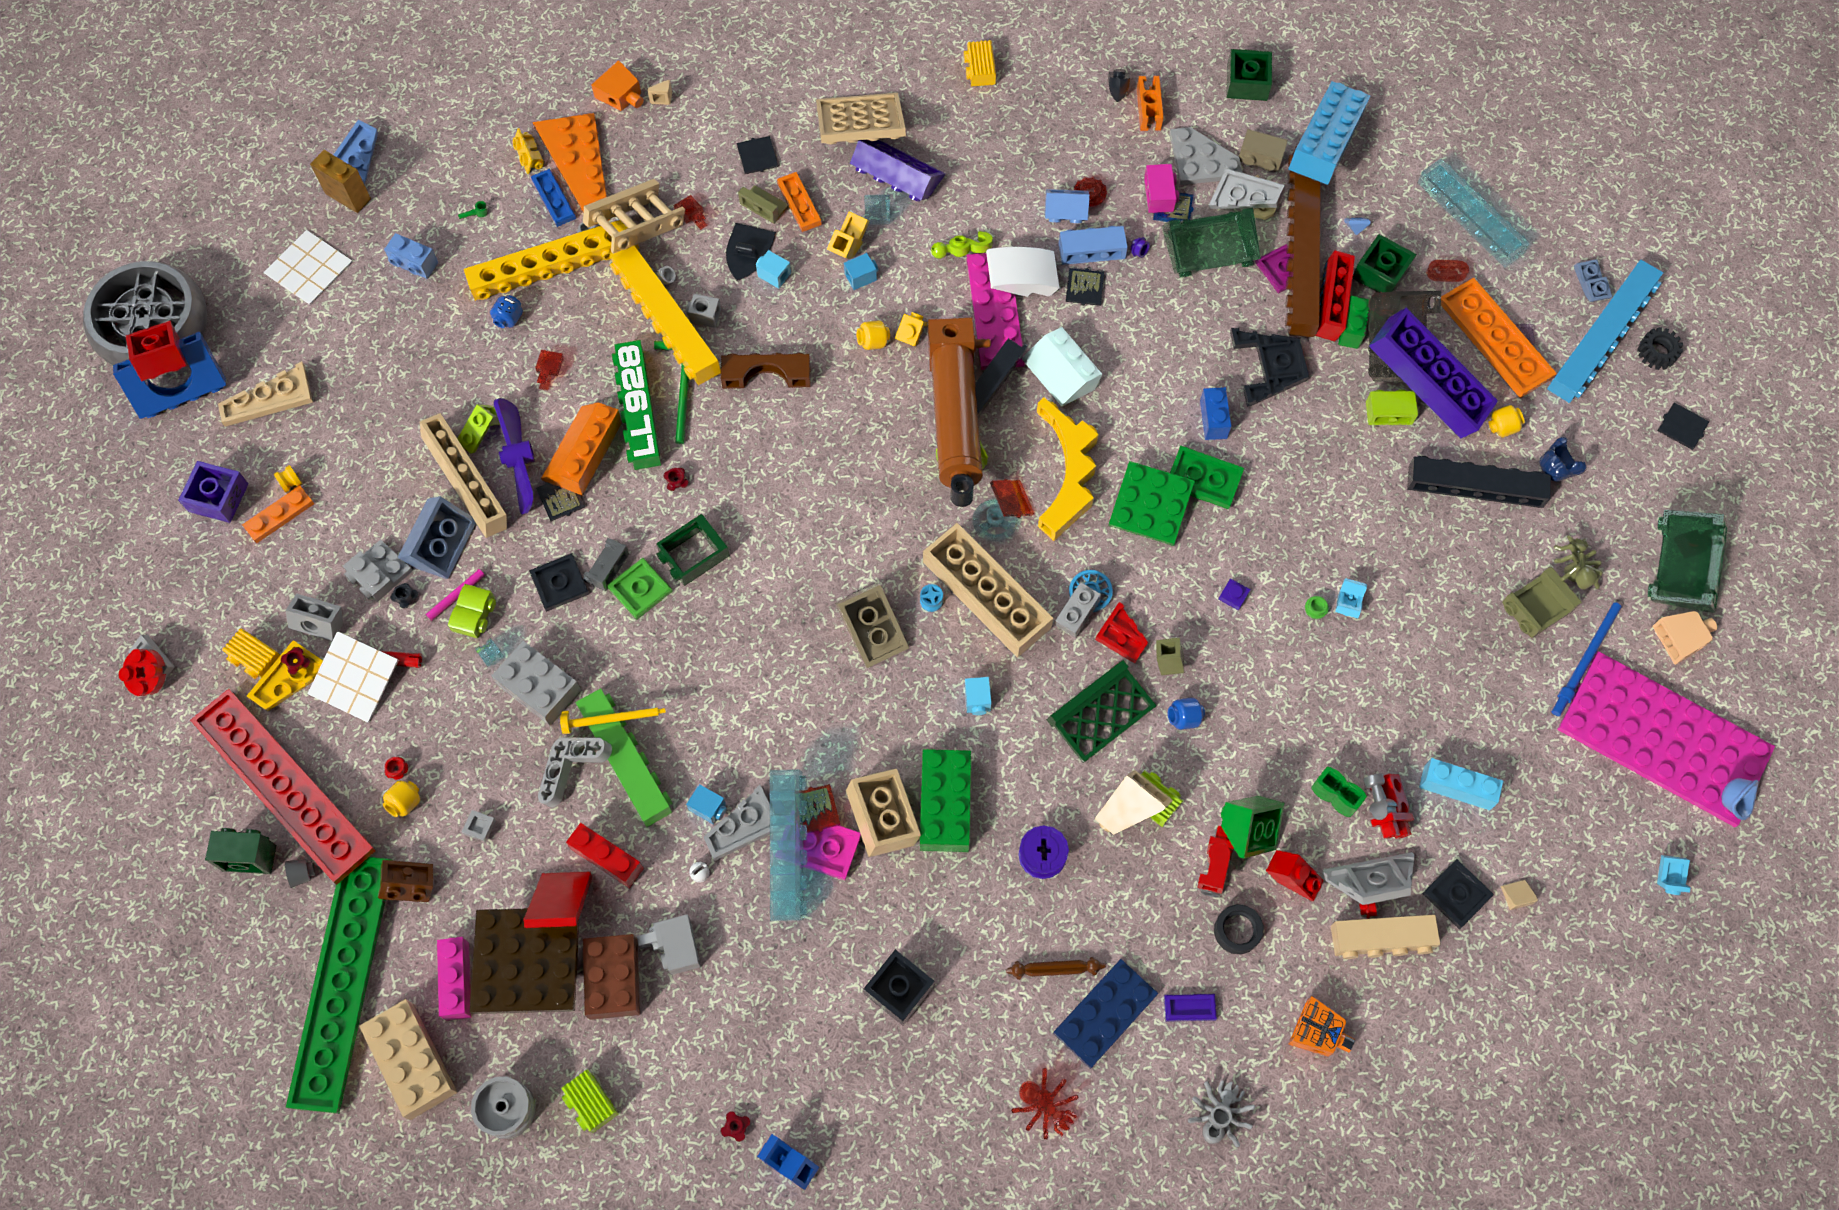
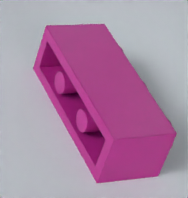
M463 937L437 940L439 1017L446 1021L472 1018L471 1013H469L471 996L469 942Z

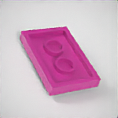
M792 810L775 856L778 859L846 881L861 839V833L818 818L816 821L814 817L808 826L806 821L802 822L801 814Z

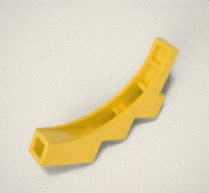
M1044 397L1038 402L1037 413L1055 430L1062 445L1066 466L1065 479L1059 494L1051 506L1039 517L1038 527L1055 541L1092 507L1094 497L1089 489L1082 486L1094 476L1096 465L1093 459L1087 455L1085 456V454L1097 444L1099 434L1092 425L1086 424L1083 420L1075 425L1071 417L1065 416L1059 411L1058 406L1054 402H1049Z

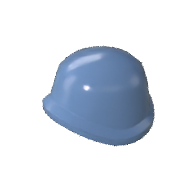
M1742 778L1731 780L1725 786L1721 795L1723 806L1740 820L1749 818L1754 809L1759 781Z

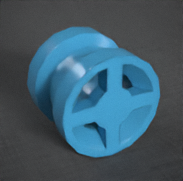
M929 584L922 588L920 604L924 610L935 612L941 608L943 604V591L939 586Z

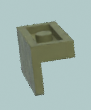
M755 185L750 190L742 187L738 192L739 202L742 206L773 224L788 208L787 203Z

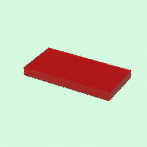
M591 871L542 873L524 917V928L577 926L592 880Z

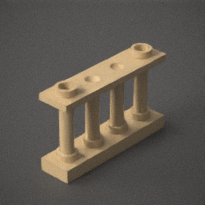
M652 179L585 205L583 223L587 227L600 224L612 237L611 252L614 254L679 228L683 225L685 209L680 207L671 211L658 198L659 183ZM652 203L663 215L654 218L643 205ZM635 210L645 222L636 225L626 212ZM618 217L628 229L619 232L608 219Z

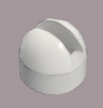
M669 266L660 268L656 274L663 285L674 282L676 277L674 270Z
M696 862L690 867L689 873L692 880L694 879L695 882L700 883L708 879L710 871L705 863ZM700 867H704V869L700 870L696 875L693 874Z

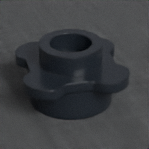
M403 583L394 588L390 599L393 602L399 603L400 607L405 609L409 607V603L413 599L418 597L419 593L417 590H412L407 583Z

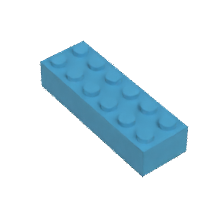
M1331 81L1294 152L1288 170L1328 185L1364 114L1370 95L1365 94L1363 91L1349 88L1342 83Z

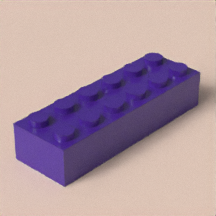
M1407 308L1389 317L1369 345L1460 439L1479 431L1498 402Z

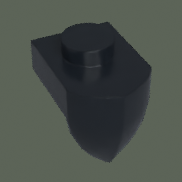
M1114 69L1113 72L1108 73L1109 90L1116 102L1121 101L1125 97L1130 85V75L1123 69Z

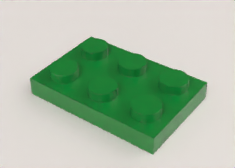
M1180 445L1170 473L1194 480L1190 496L1229 510L1244 468Z

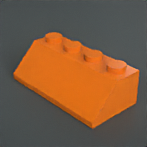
M599 402L581 406L541 480L583 495L622 423L619 410Z

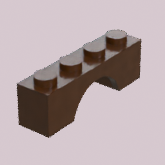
M797 352L794 354L773 353L760 355L752 353L750 355H738L732 353L721 355L720 379L722 388H745L751 378L761 373H773L785 380L788 388L811 387L810 354Z

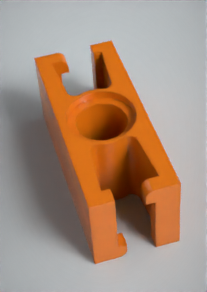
M1139 76L1137 100L1140 131H1148V117L1152 116L1155 117L1156 121L1155 131L1161 130L1163 109L1159 76H1153L1152 86H1149V90H1145L1144 82L1147 81L1146 76Z

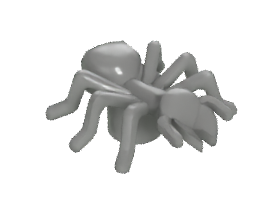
M1221 1080L1218 1092L1222 1102L1219 1103L1212 1093L1209 1082H1204L1207 1095L1216 1107L1208 1106L1194 1096L1192 1100L1200 1108L1210 1111V1113L1203 1117L1189 1118L1188 1123L1208 1121L1202 1129V1136L1206 1142L1210 1144L1219 1143L1224 1138L1226 1131L1228 1138L1233 1141L1234 1145L1240 1147L1239 1141L1229 1128L1230 1122L1237 1127H1245L1247 1129H1252L1253 1126L1246 1122L1237 1121L1232 1117V1114L1254 1110L1255 1105L1230 1108L1231 1104L1241 1101L1245 1092L1242 1091L1239 1097L1236 1098L1239 1091L1238 1085L1231 1090L1232 1082H1230L1222 1091L1224 1081Z

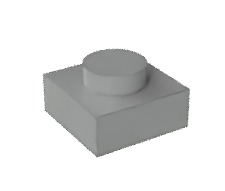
M472 810L462 833L486 843L496 820L493 817Z

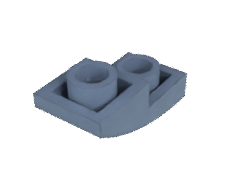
M1597 259L1574 265L1578 280L1589 302L1612 298L1607 277H1602Z

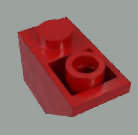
M1276 850L1266 869V872L1277 883L1310 901L1315 900L1324 881L1300 855Z

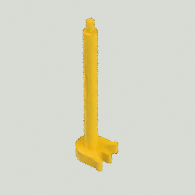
M657 707L578 719H570L569 711H562L560 716L562 734H570L574 727L659 716L661 713H666V709H658Z

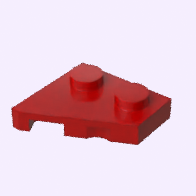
M1121 602L1117 604L1095 638L1096 641L1134 664L1148 644L1144 635L1138 631L1134 620L1130 619L1124 610V605Z

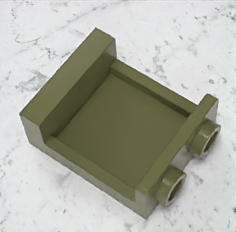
M1551 566L1523 588L1507 595L1502 603L1505 611L1518 621L1522 632L1534 638L1573 612L1582 602L1569 586L1561 580V577Z

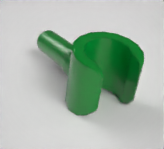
M478 201L475 204V209L458 214L459 219L475 215L480 218L486 217L488 214L486 202Z

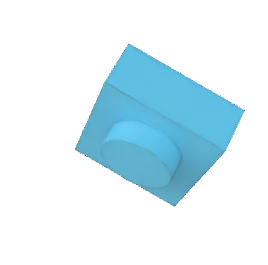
M1345 578L1338 594L1335 612L1358 619L1367 584Z
M1661 855L1657 884L1669 894L1681 895V892L1690 893L1691 887L1686 885L1690 860Z

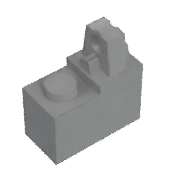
M688 914L653 923L654 926L649 928L650 933L637 936L640 949L653 946L654 951L660 950L665 953L661 954L662 965L664 969H668L671 975L701 967Z

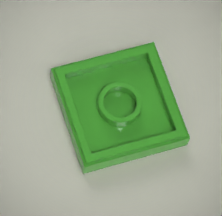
M644 558L640 559L607 585V588L636 620L673 592L670 586Z

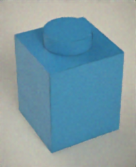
M867 253L844 262V274L853 290L877 281V272L879 271L877 263L874 259L871 260Z
M700 784L686 804L690 812L713 825L717 819L721 820L727 810L723 797Z

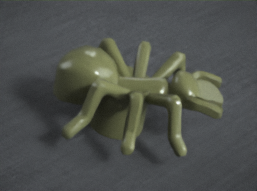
M1568 535L1567 538L1570 544L1562 547L1554 546L1555 550L1564 551L1570 549L1572 554L1554 560V563L1573 560L1572 563L1564 568L1565 575L1561 577V580L1565 581L1568 578L1570 581L1576 582L1578 587L1583 590L1588 589L1593 584L1596 589H1599L1598 580L1603 572L1598 567L1602 562L1599 560L1587 561L1597 551L1592 550L1585 555L1583 552L1588 547L1586 539H1573L1571 535Z

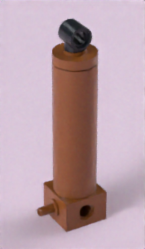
M973 318L928 319L930 372H932L939 479L943 485L951 488V502L958 507H966L973 501L974 485L978 484L983 477L974 375V353H976V348H990L991 340L975 339Z

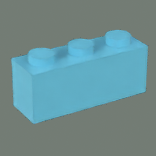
M1431 758L1424 766L1419 788L1491 810L1499 802L1503 780Z

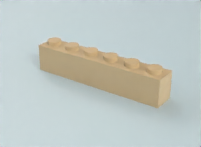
M441 413L420 421L421 438L485 538L506 530V513Z

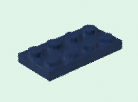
M1120 959L1056 1028L1053 1034L1091 1069L1159 993Z

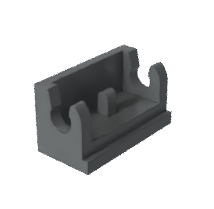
M607 538L605 541V548L590 571L585 572L583 575L585 582L605 592L608 589L607 585L613 581L629 556L626 545Z

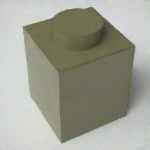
M1180 638L1156 640L1157 662L1161 675L1185 673L1184 653Z

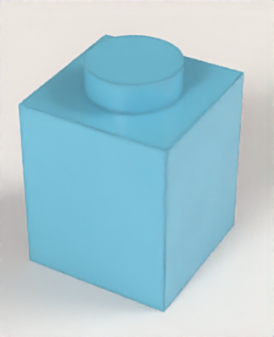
M769 250L756 263L758 277L778 289L791 274L790 262Z
M989 677L965 679L967 713L984 715L987 711H991Z

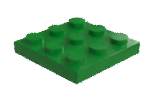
M1129 461L1108 526L1174 546L1194 480Z

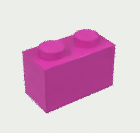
M1172 164L1146 165L1144 183L1148 213L1174 212L1175 203L1179 202V191L1175 190L1174 186L1177 182L1176 172L1172 171Z

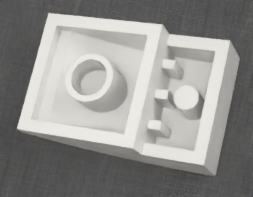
M1002 247L986 251L992 289L1026 297L1031 293L1051 296L1059 289L1054 251L1031 247Z

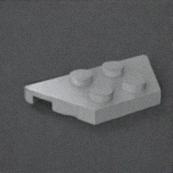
M1410 852L1322 870V878L1362 905L1411 896L1414 853Z

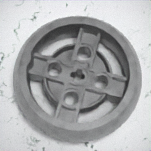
M154 261L129 263L106 274L91 290L83 310V326L90 345L101 358L111 365L129 359L125 335L171 321L179 338L182 339L197 332H201L203 336L207 324V307L198 285L183 271L171 265ZM165 287L184 293L185 301H175L170 294L164 291ZM107 332H115L120 339L126 342V347L109 343Z

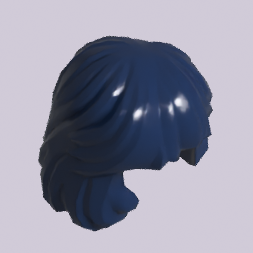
M1566 437L1558 438L1540 457L1539 464L1542 473L1551 475L1552 481L1566 480L1567 478L1580 475L1587 468L1585 462H1576L1567 449L1568 439Z

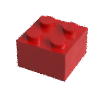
M171 321L125 335L129 360L141 381L154 379L159 375L178 371L186 366L185 358L179 346L180 338Z

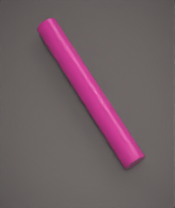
M478 569L425 615L431 621L434 620L458 599L464 584L474 586L485 574Z

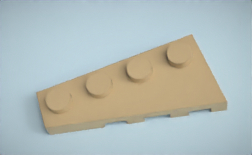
M299 362L295 365V368L287 372L284 370L276 374V378L266 383L262 381L256 384V387L248 392L244 390L218 403L222 424L226 427L313 403L303 362Z

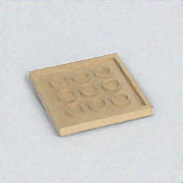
M898 93L816 99L821 143L836 144L842 141L854 143L866 139L876 141L880 138L898 139L906 136Z

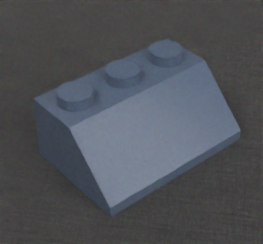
M441 496L428 498L397 558L416 569L448 579L476 522L471 515Z

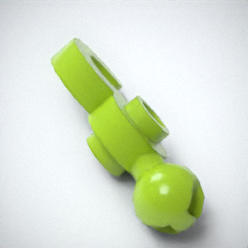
M983 231L978 232L979 242L958 235L952 238L949 244L945 245L942 242L934 243L931 247V254L937 259H942L947 253H951L956 257H963L970 251L985 253L988 249H992L993 238L989 233Z

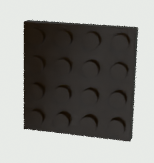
M528 908L476 910L469 1013L497 1014L575 1011L579 919L577 926L524 928V917Z

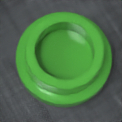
M1320 596L1311 597L1305 603V612L1313 619L1323 618L1329 609L1326 600Z

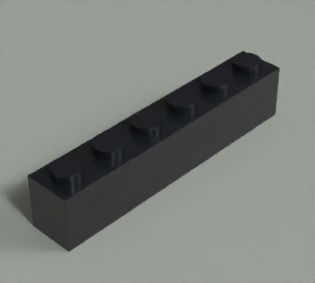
M1414 456L1408 466L1407 490L1544 508L1550 500L1551 475L1543 474L1540 471L1527 472L1520 471L1517 468H1497L1495 465H1475L1472 462H1453L1450 459L1438 460L1427 456Z

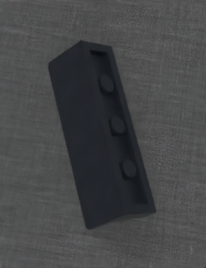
M1008 338L975 383L978 418L1026 353L1027 344L1021 347Z

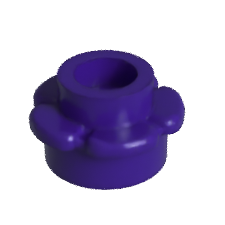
M1145 237L1135 239L1131 244L1134 257L1139 256L1143 258L1150 248V243L1146 241Z

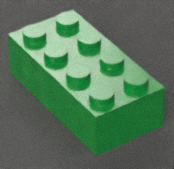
M923 749L920 851L969 852L971 751Z

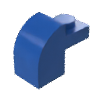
M771 1134L757 1156L765 1164L804 1190L819 1169V1166L773 1134Z

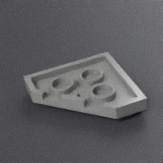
M1191 127L1170 129L1169 135L1180 185L1220 181L1225 169L1243 173L1238 156Z

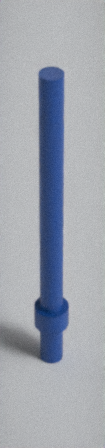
M1614 602L1611 605L1567 685L1561 688L1557 695L1558 701L1551 711L1553 715L1561 716L1567 703H1571L1574 698V691L1622 608L1619 603Z

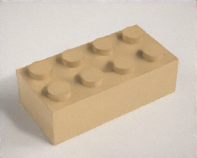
M405 999L359 1026L404 1118L412 1120L458 1093L413 1003Z

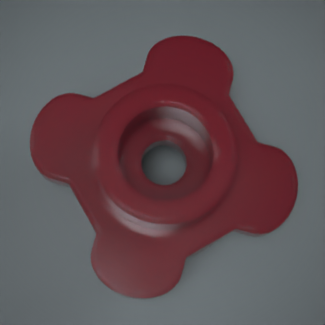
M681 467L672 468L663 475L664 479L667 480V489L669 491H674L679 487L686 488L689 484L688 480L685 479V470Z
M295 647L281 656V662L286 664L288 673L291 675L297 674L298 670L303 667L307 668L310 665V660L305 658L303 649L300 647Z
M733 1111L726 1114V1123L721 1128L722 1136H730L735 1138L737 1142L743 1141L745 1139L746 1127L750 1125V1119L747 1116H737ZM734 1124L738 1125L737 1129L733 1128Z

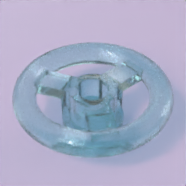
M988 500L976 508L972 523L975 531L982 538L989 541H1002L1014 533L1018 518L1015 510L1008 503L1002 500ZM990 507L986 513V522L980 525V514L983 510ZM1003 509L1009 513L1011 523L1004 520L1005 512ZM1000 526L1006 529L1005 532L996 535L985 532L991 527Z

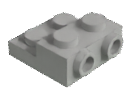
M381 539L364 554L361 551L343 565L347 571L344 573L345 577L352 584L358 582L361 585L359 590L368 599L372 596L377 602L413 571L404 561L397 558L398 555Z

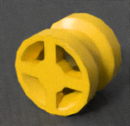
M290 465L286 466L284 471L274 473L275 478L285 493H288L293 486L302 484Z

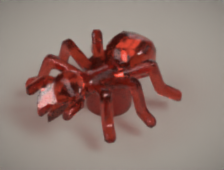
M1043 1068L1041 1090L1039 1085L1033 1081H1026L1019 1088L1021 1101L1031 1106L1012 1108L1011 1112H1037L1026 1126L1027 1131H1030L1042 1113H1044L1042 1131L1043 1138L1047 1140L1048 1119L1051 1116L1053 1117L1054 1131L1061 1137L1063 1133L1057 1126L1064 1131L1070 1130L1066 1122L1071 1125L1074 1122L1067 1114L1073 1118H1077V1115L1070 1110L1058 1111L1056 1107L1078 1100L1079 1097L1078 1095H1073L1067 1099L1054 1102L1055 1096L1067 1080L1065 1078L1062 1079L1054 1091L1050 1093L1046 1090L1047 1069Z

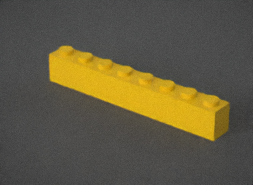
M631 246L617 253H611L612 263L610 267L616 276L620 275V281L626 290L630 289L632 292L630 294L635 304L640 303L645 318L652 320L651 324L655 332L663 335L662 340L668 349H673V355L678 364L683 363L685 366L684 371L690 380L694 379L699 386L720 374L721 370L717 358L637 248Z

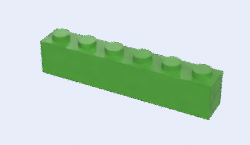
M601 688L575 702L584 718L615 713L612 707L616 706L609 693L604 695ZM625 720L588 725L595 738H601L611 744L612 753L608 761L645 826L648 827L671 814L672 811L669 806L673 803L666 791L661 793L658 785L661 782L656 773L648 771L646 766L650 763L644 752H637L635 746L638 745V742L633 733H626L624 726L627 723Z

